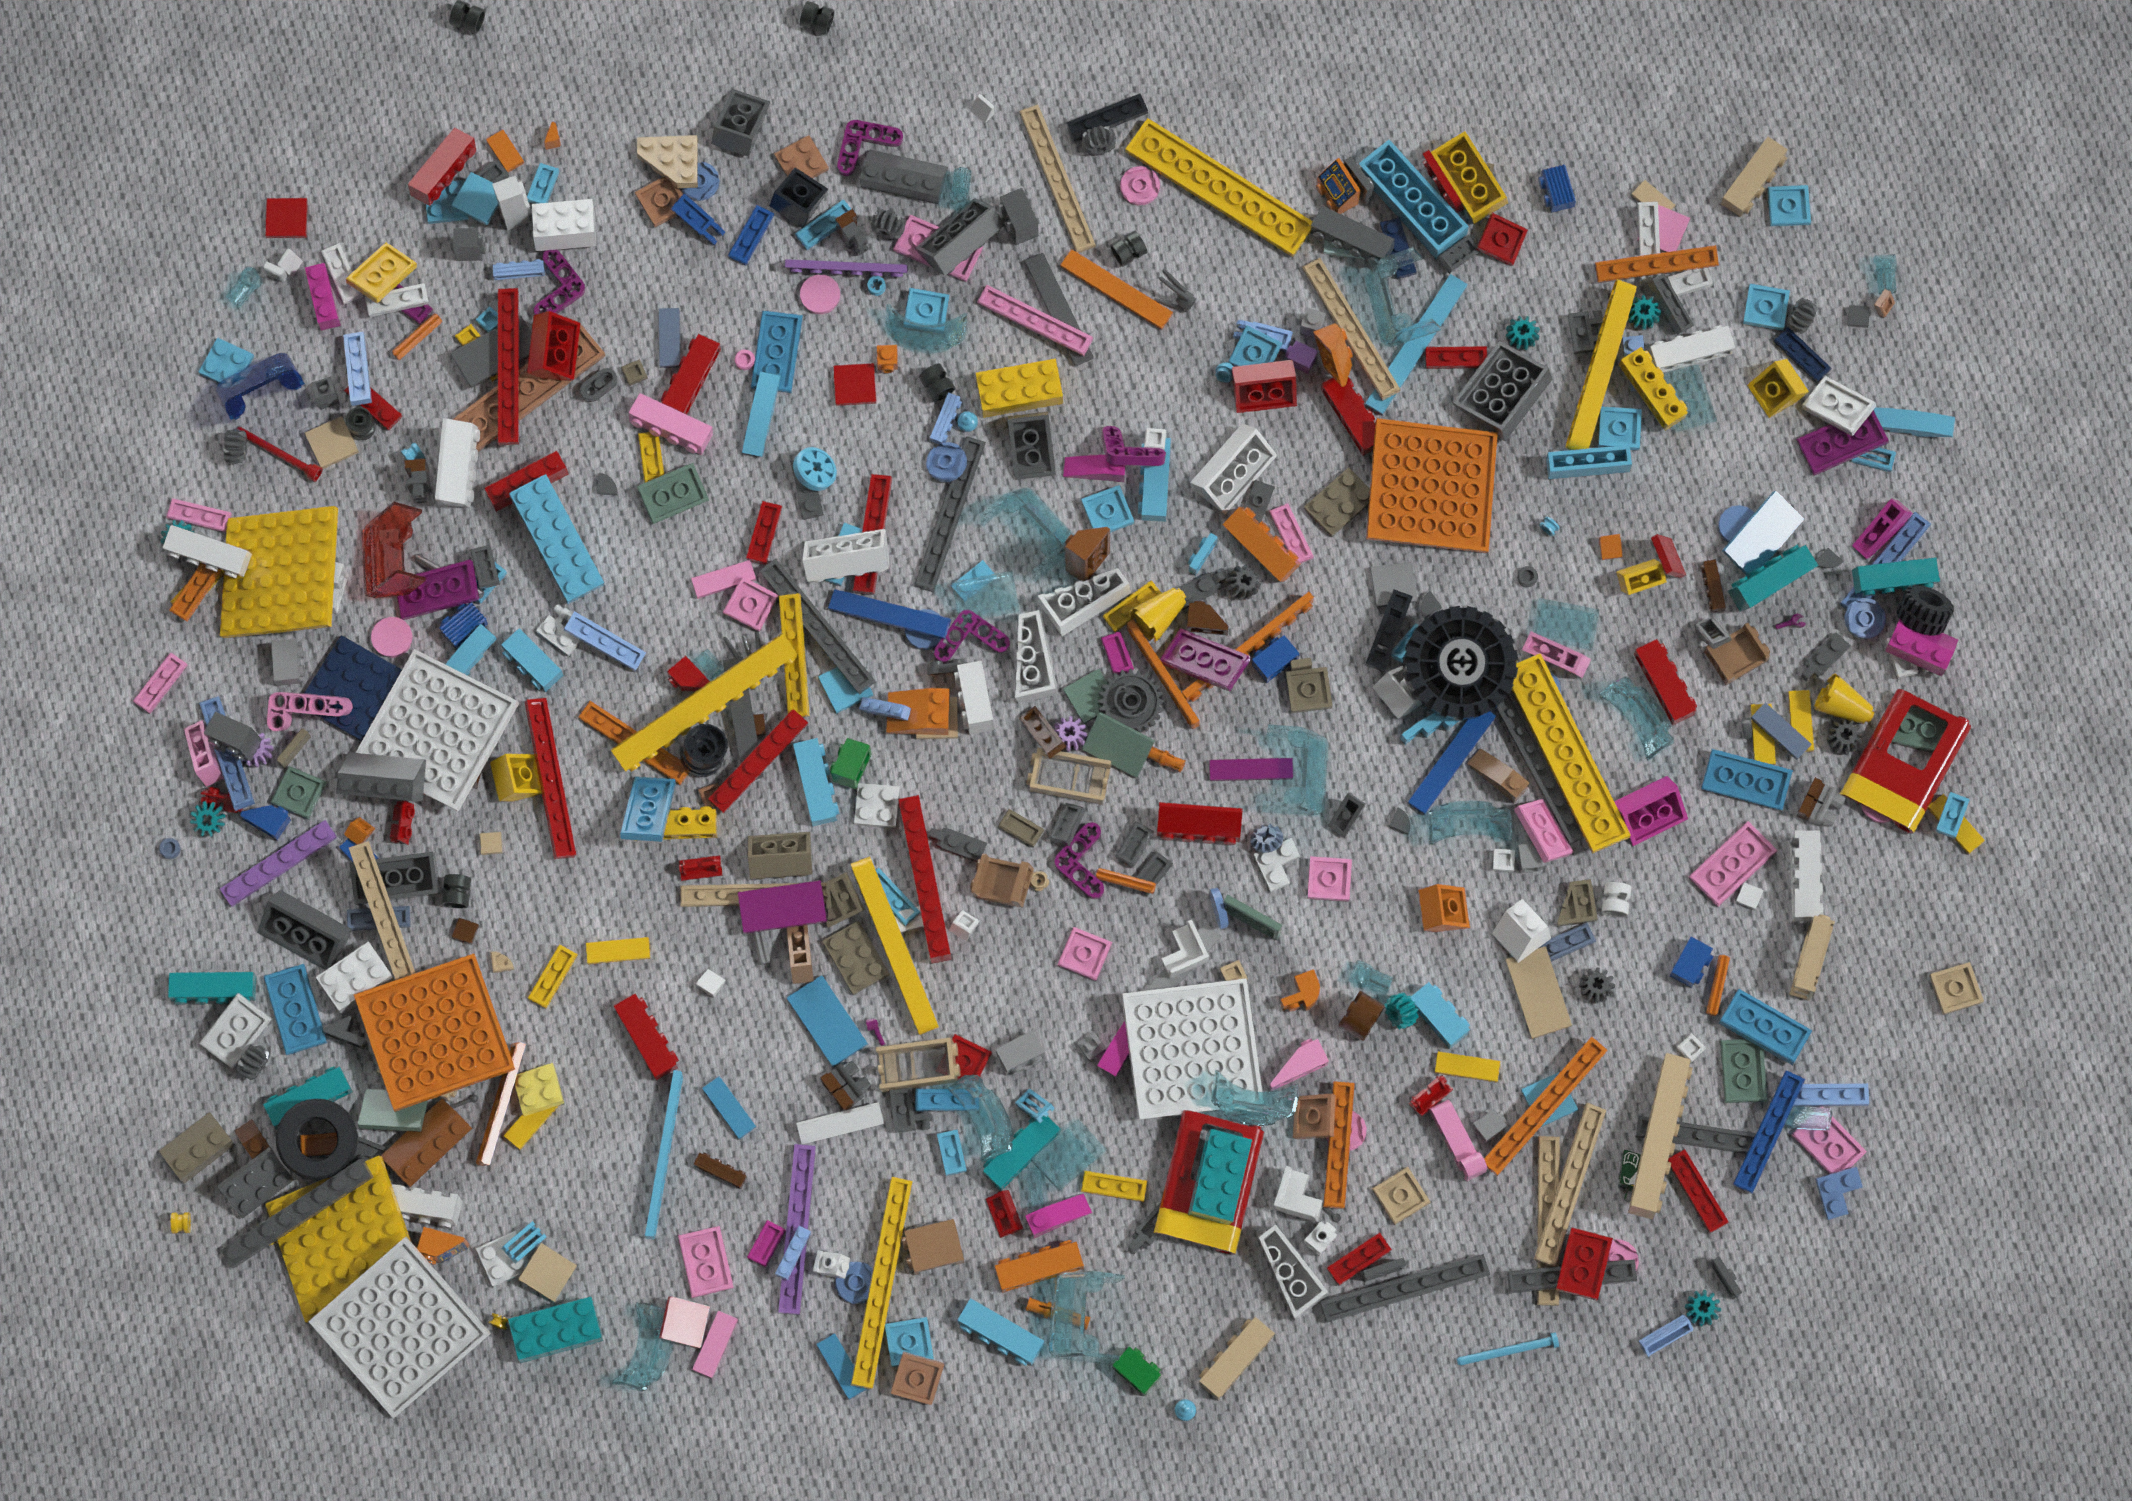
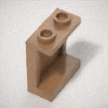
M1748 622L1741 629L1729 635L1732 641L1715 649L1709 645L1705 647L1704 653L1725 685L1766 663L1770 658L1768 646L1765 643H1761L1758 638V631L1754 626H1750Z
M983 853L981 859H978L976 864L977 873L971 881V893L979 899L1023 908L1034 872L1032 865L1021 861V864L995 859Z
M954 1219L904 1231L905 1237L902 1238L904 1250L909 1249L910 1258L906 1259L909 1271L914 1270L915 1275L930 1269L955 1263L956 1265L964 1263Z

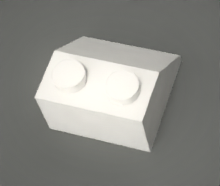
M1403 666L1387 672L1373 686L1378 697L1387 704L1391 713L1398 719L1408 715L1422 704L1418 699L1415 700L1411 694V687L1405 681L1404 674L1406 673Z
M1523 899L1504 913L1492 933L1496 940L1518 963L1551 939L1548 926Z

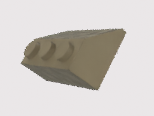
M810 832L748 836L750 879L762 880L770 877L785 878L786 876L803 877L812 875Z
M209 1112L159 1150V1152L179 1179L185 1184L232 1148L235 1143Z

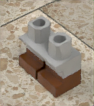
M1815 777L1797 813V817L1818 826L1822 823L1832 827L1837 815L1828 811V808L1831 805L1841 809L1845 797L1836 792L1837 788L1830 787Z

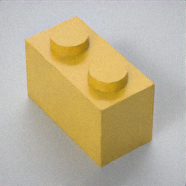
M1655 559L1616 571L1620 589L1628 595L1667 583L1662 564Z

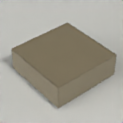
M640 359L621 367L629 386L648 379Z
M1311 658L1291 660L1290 662L1291 671L1312 669Z

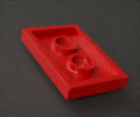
M1427 150L1422 154L1425 159L1422 161L1425 170L1430 177L1434 175L1432 178L1435 182L1434 184L1440 193L1444 192L1443 196L1452 209L1455 208L1457 213L1464 210L1461 199L1430 150Z
M1571 1227L1556 1290L1598 1301L1613 1238Z

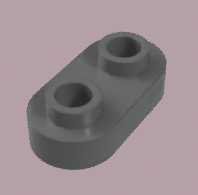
M604 368L585 381L580 388L582 398L585 401L594 402L613 389L618 381L615 371L610 368ZM606 377L611 378L609 383L604 382ZM590 389L595 391L593 395H589L587 392Z
M952 659L949 664H943L942 661L930 662V666L926 667L927 675L958 672L957 665L968 662H963V659Z

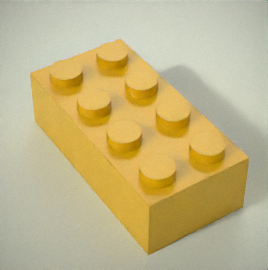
M1466 131L1431 151L1461 199L1463 207L1473 224L1508 204L1507 196Z
M1056 358L976 372V383L983 418L1063 404V393Z

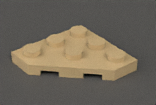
M697 135L637 137V158L648 163L655 172L672 181V185L676 188H698Z

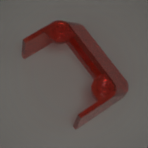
M394 501L364 527L362 532L364 594L366 597L376 599L406 596L426 581V577L405 572L403 543L411 538L413 534L411 522L422 514V509Z

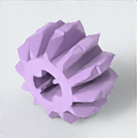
M1069 716V721L1066 722L1064 718H1061V724H1054V727L1057 729L1054 731L1066 745L1067 752H1070V746H1073L1077 751L1078 744H1085L1083 738H1087V733L1083 731L1086 729V726L1080 725V719L1073 722V717ZM1073 731V736H1066V732Z
M264 733L259 734L262 741L251 762L246 759L243 760L246 761L247 766H251L254 762L255 767H259V761L266 765L265 757L272 758V754L269 752L273 751L274 747L269 745L271 740L270 738H265Z

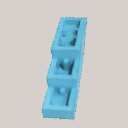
M760 372L742 453L763 457L766 438L774 413L780 375Z
M1874 408V412L1883 430H1889L1894 433H1911L1912 436L1953 438L1955 417L1914 410Z
M480 624L445 665L468 676L470 674L469 671L481 660L483 653L495 642L496 637Z
M1433 713L1401 734L1400 740L1406 745L1420 732L1427 738L1441 725L1448 731L1459 721L1452 720V718L1444 719Z

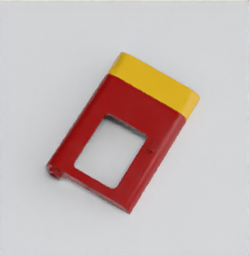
M1897 689L1842 788L1840 795L1848 797L1895 821V825L1898 828L1913 834L1971 729L1970 721L1962 716L1956 717L1905 690ZM1911 706H1917L1948 723L1944 734L1923 770H1919L1887 752Z
M1183 1110L1154 1233L1215 1248L1218 1252L1235 1255L1264 1137V1131L1261 1130V1126L1256 1124H1249L1247 1126L1206 1114ZM1204 1124L1240 1133L1244 1138L1252 1139L1234 1220L1230 1225L1188 1215L1195 1181L1190 1176Z

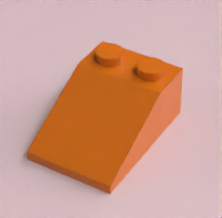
M1334 323L1313 331L1324 368L1343 387L1346 385L1352 368L1350 358L1353 355L1350 347L1346 346L1345 340H1347V335L1344 328H1340Z
M924 688L888 692V702L905 705L911 708L908 721L887 717L886 733L949 735L950 689Z

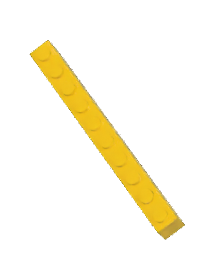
M781 633L612 748L611 752L625 772L627 770L630 772L641 766L640 761L645 758L650 760L658 754L656 750L662 746L665 749L675 743L674 738L681 734L682 737L687 735L693 725L696 723L699 725L710 719L709 714L714 711L719 713L727 707L725 703L731 699L735 702L744 695V690L756 688L761 684L759 680L765 676L767 678L772 677L778 672V667L783 664L786 667L794 662V656L797 655L796 651L785 635Z

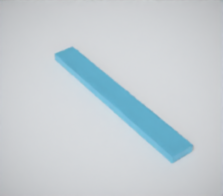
M1452 274L1449 275L1388 368L1399 388L1402 387L1425 352L1426 347H1428L1467 288V283ZM1374 389L1365 406L1383 415L1396 394L1382 401L1376 389Z
M678 1070L673 1071L645 1232L646 1239L654 1240L656 1236L683 1081V1074Z

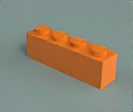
M1238 507L1222 525L1280 582H1285L1301 565L1298 561V555L1291 549L1288 551L1283 546L1285 543L1277 535L1273 536L1269 532L1270 528L1263 521L1259 523L1254 518L1256 514L1250 508Z
M1071 1240L1059 1243L1060 1246L1056 1248H1051V1246L1039 1249V1253L1032 1255L1030 1252L1018 1255L1019 1258L1012 1261L1010 1258L998 1261V1265H995V1271L1002 1293L1084 1269L1077 1241L1072 1243Z

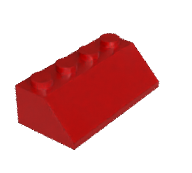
M1159 802L1157 836L1167 841L1173 840V838H1182L1184 842H1194V839H1200L1203 843L1207 844L1223 841L1225 845H1235L1236 842H1240L1243 808Z

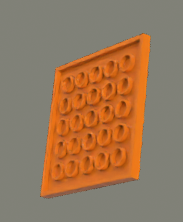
M1377 418L1375 422L1366 539L1488 553L1498 433Z
M474 953L354 994L394 1112L515 1070Z

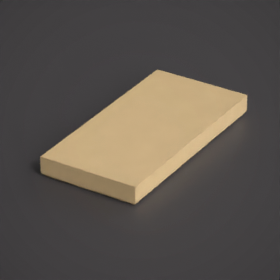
M1546 946L1536 949L1519 963L1513 957L1507 958L1506 962L1532 1039L1572 1027Z

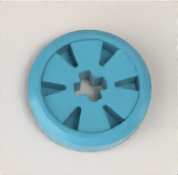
M808 447L803 449L794 459L793 470L795 476L806 488L814 491H823L835 481L837 476L836 465L825 451L816 447Z

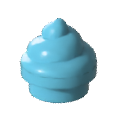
M1224 362L1217 366L1215 376L1220 382L1228 383L1232 380V367H1234L1232 363Z
M963 412L958 417V426L962 431L971 432L978 425L977 416L972 412Z
M1183 1399L1176 1404L1175 1414L1178 1419L1189 1421L1196 1414V1406L1192 1401Z

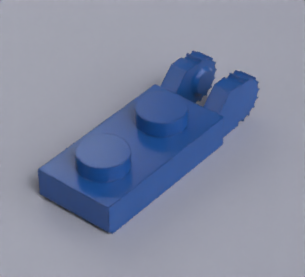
M683 194L672 206L671 210L700 236L703 235L713 245L717 241L706 231L709 226L719 235L723 236L725 234V231L714 222V219L686 194Z

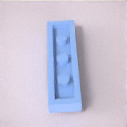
M364 332L345 334L343 338L351 405L372 403Z
M575 611L564 628V631L633 671L637 670L646 654L643 650Z
M1868 1083L1803 1084L1793 1106H1868Z

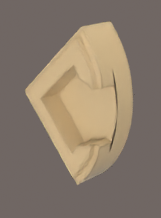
M490 952L493 973L514 970V966L507 956L500 952Z

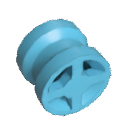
M415 442L411 444L409 449L401 451L406 460L425 458Z

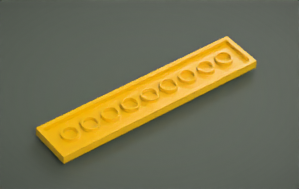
M1149 118L1146 119L1125 149V152L1291 257H1294L1311 233L1313 221Z
M1541 653L1516 663L1518 672L1511 690L1592 854L1630 838L1631 834Z

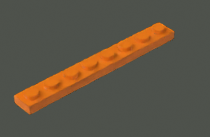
M1308 591L1235 650L1249 655L1254 649L1258 651L1266 644L1264 641L1270 637L1272 639L1277 637L1281 633L1280 629L1283 626L1292 625L1297 620L1296 616L1301 612L1305 614L1313 607V595ZM1198 679L1182 691V694L1187 702L1190 700L1194 702L1202 695L1201 691L1205 688L1211 689L1214 685Z
M1591 1037L1484 1158L1487 1168L1496 1176L1504 1170L1606 1054L1608 1050L1597 1040Z

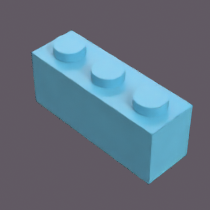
M520 628L501 644L504 650L502 652L504 657L510 662L514 660L518 664L516 667L523 676L528 674L532 678L530 682L537 690L542 688L546 692L564 676L562 670Z
M1428 982L1411 996V1000L1415 1002V1007L1419 1009L1417 1012L1445 1045L1451 1049L1469 1034L1470 1029L1468 1027L1470 1025L1463 1016L1459 1017L1455 1013L1456 1008L1449 1000L1446 1002L1442 998L1441 990L1435 984L1432 986Z

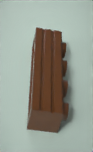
M1716 559L1703 561L1700 568L1701 573H1704L1705 576L1703 583L1707 586L1705 592L1706 597H1709L1710 600L1708 602L1709 610H1712V613L1725 611L1726 605Z
M699 1152L693 1164L695 1167L742 1189L747 1179L744 1171H736L733 1166L729 1164L724 1165L721 1160L717 1158L714 1160L710 1158L709 1154L704 1152L703 1154Z

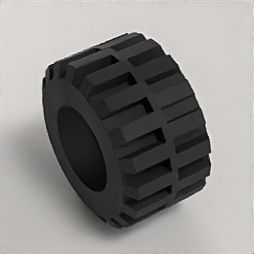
M1912 585V587L1909 586L1906 589L1896 613L1898 618L1909 628L1919 633L1935 636L1945 631L1954 612V605L1945 595L1937 590L1921 585Z

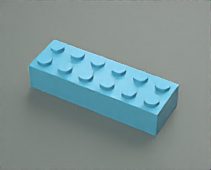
M1390 140L1386 141L1359 163L1365 176L1372 180L1375 193L1400 218L1435 259L1467 235L1469 226Z
M546 474L509 493L513 504L567 604L604 586L601 575Z

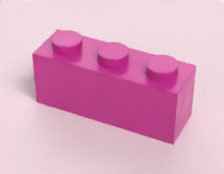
M325 263L305 267L317 322L321 331L341 326Z

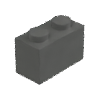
M453 228V248L457 260L482 261V254H486V244L478 228Z

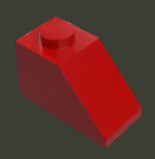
M686 655L667 671L668 682L675 689L679 687L682 691L696 692L710 682Z

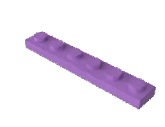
M785 259V267L790 268V272H802V268L810 269V273H822V269L830 270V274H842V270H849L850 275H862L863 271H871L872 276H883V272H891L893 277H903V273L908 272V265Z
M324 820L220 888L231 907H233L337 839V836L327 821Z

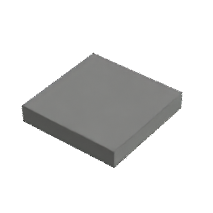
M1412 562L1371 567L1376 608L1388 605L1393 589L1413 596L1411 603H1417Z

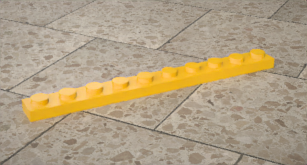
M891 1177L852 1375V1386L873 1389L912 1187V1181L896 1177Z

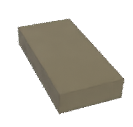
M301 728L278 756L277 762L281 767L285 769L311 738L308 731Z
M1008 809L998 825L1002 830L1033 848L1044 832L1043 828L1011 809Z

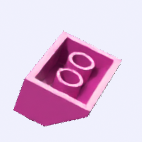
M1899 619L1885 652L1942 677L1953 656L1958 639L1945 633L1935 636L1919 633L1909 628Z
M1668 776L1614 801L1631 834L1629 840L1633 846L1688 820L1678 786Z

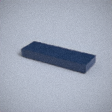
M1789 327L1773 341L1816 383L1832 369Z

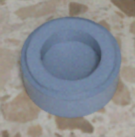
M173 838L164 839L159 846L160 854L169 860L175 859L181 851L180 844Z

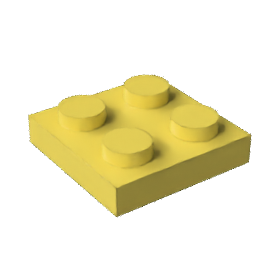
M553 1063L516 1075L514 1083L524 1116L564 1104Z

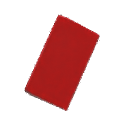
M1002 1190L986 1198L1000 1238L1024 1229L1009 1190Z

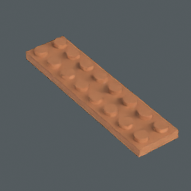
M581 324L574 380L606 356L605 352ZM528 363L520 368L519 421L572 381L542 379L527 373ZM498 386L452 419L473 423L480 430V440L476 445L478 452L498 437Z

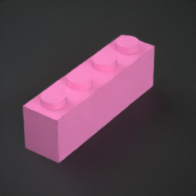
M641 393L629 411V422L633 426L649 430L652 435L664 437L671 444H679L693 454L698 453L702 455L713 435L712 426Z

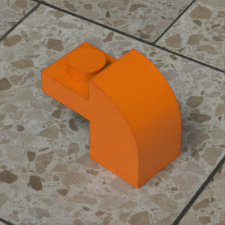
M1314 969L1294 976V983L1298 993L1281 999L1280 1004L1283 1011L1287 1009L1289 1012L1295 1011L1301 1007L1300 1004H1303L1307 1011L1316 1004L1319 997L1320 984Z

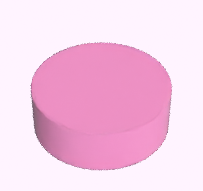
M740 350L735 355V364L740 370H749L754 366L755 356L751 351Z

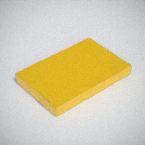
M385 242L346 278V283L375 303H378L417 268V263Z

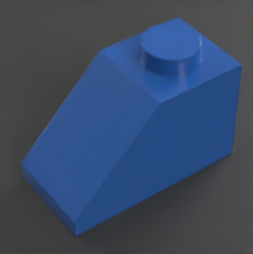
M272 805L242 811L240 814L244 821L275 840L279 839L291 821L288 816L289 812L281 806L275 808Z

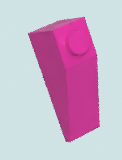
M1105 454L1065 457L1063 477L1124 482L1126 465L1108 463Z
M1891 498L1852 546L1866 559H1869L1903 527L1913 513L1900 501Z
M1080 1194L1025 1215V1220L1035 1239L1087 1216L1092 1211L1084 1194Z

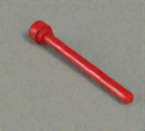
M242 427L237 428L246 432L247 440L304 471L309 480L316 482L322 474L323 468L316 464L308 465Z

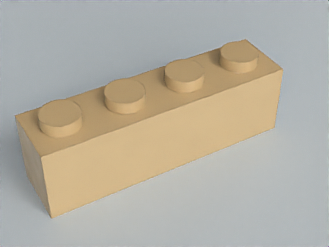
M1767 137L1722 198L1721 205L1739 217L1744 212L1748 214L1754 206L1752 201L1755 197L1759 199L1765 191L1763 186L1766 182L1771 183L1777 173L1774 171L1778 166L1782 168L1787 161L1786 153L1788 149Z
M1256 1317L1252 1321L1248 1319L1242 1325L1241 1329L1243 1331L1238 1337L1234 1335L1228 1341V1349L1224 1353L1220 1351L1213 1359L1215 1364L1210 1369L1206 1367L1199 1375L1201 1378L1199 1384L1218 1401L1275 1335L1272 1330Z

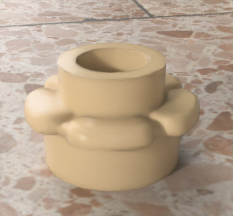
M1042 871L1033 872L1029 886L1034 888L1035 891H1043L1049 885L1047 874Z

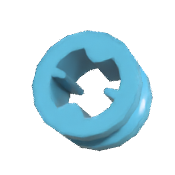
M873 276L868 280V291L872 295L879 296L885 292L886 285L882 277ZM874 282L882 284L879 290H875V287L871 288L874 286Z
M1545 517V522H1541L1539 526L1549 536H1554V531H1558L1560 527L1553 519Z

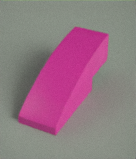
M1125 1021L1097 1065L1114 1076H1118L1127 1058L1130 1056Z

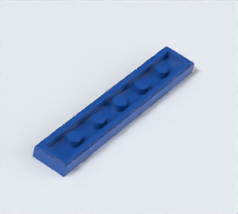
M834 589L828 607L829 610L944 640L951 623V619L837 589Z
M1488 712L1478 718L1467 720L1408 801L1409 805L1424 815L1427 813L1494 721L1496 715Z
M1787 1070L1784 1072L1734 1180V1186L1750 1194L1753 1193L1805 1081L1804 1078Z

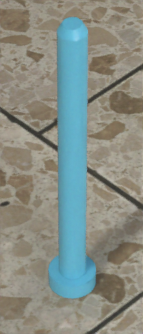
M1555 1332L1550 1333L1551 1337L1458 1357L1457 1364L1460 1366L1551 1345H1553V1348L1559 1347L1558 1337Z

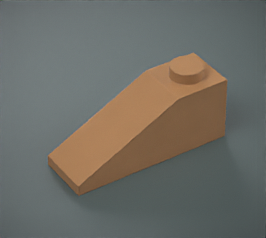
M1481 748L1467 763L1514 804L1529 787L1530 783L1519 773Z
M808 925L787 928L793 984L813 982Z

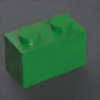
M847 738L845 743L839 747L837 761H833L830 767L833 782L856 789L872 755L870 745Z
M1129 1346L1112 1365V1368L1145 1396L1161 1378L1159 1373L1161 1369L1152 1361L1149 1364L1144 1360L1143 1357L1145 1355L1136 1347L1132 1349Z

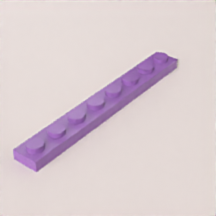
M794 1144L784 1254L798 1226L807 1230L809 1227L816 1146ZM807 1242L788 1281L781 1279L779 1314L800 1315Z

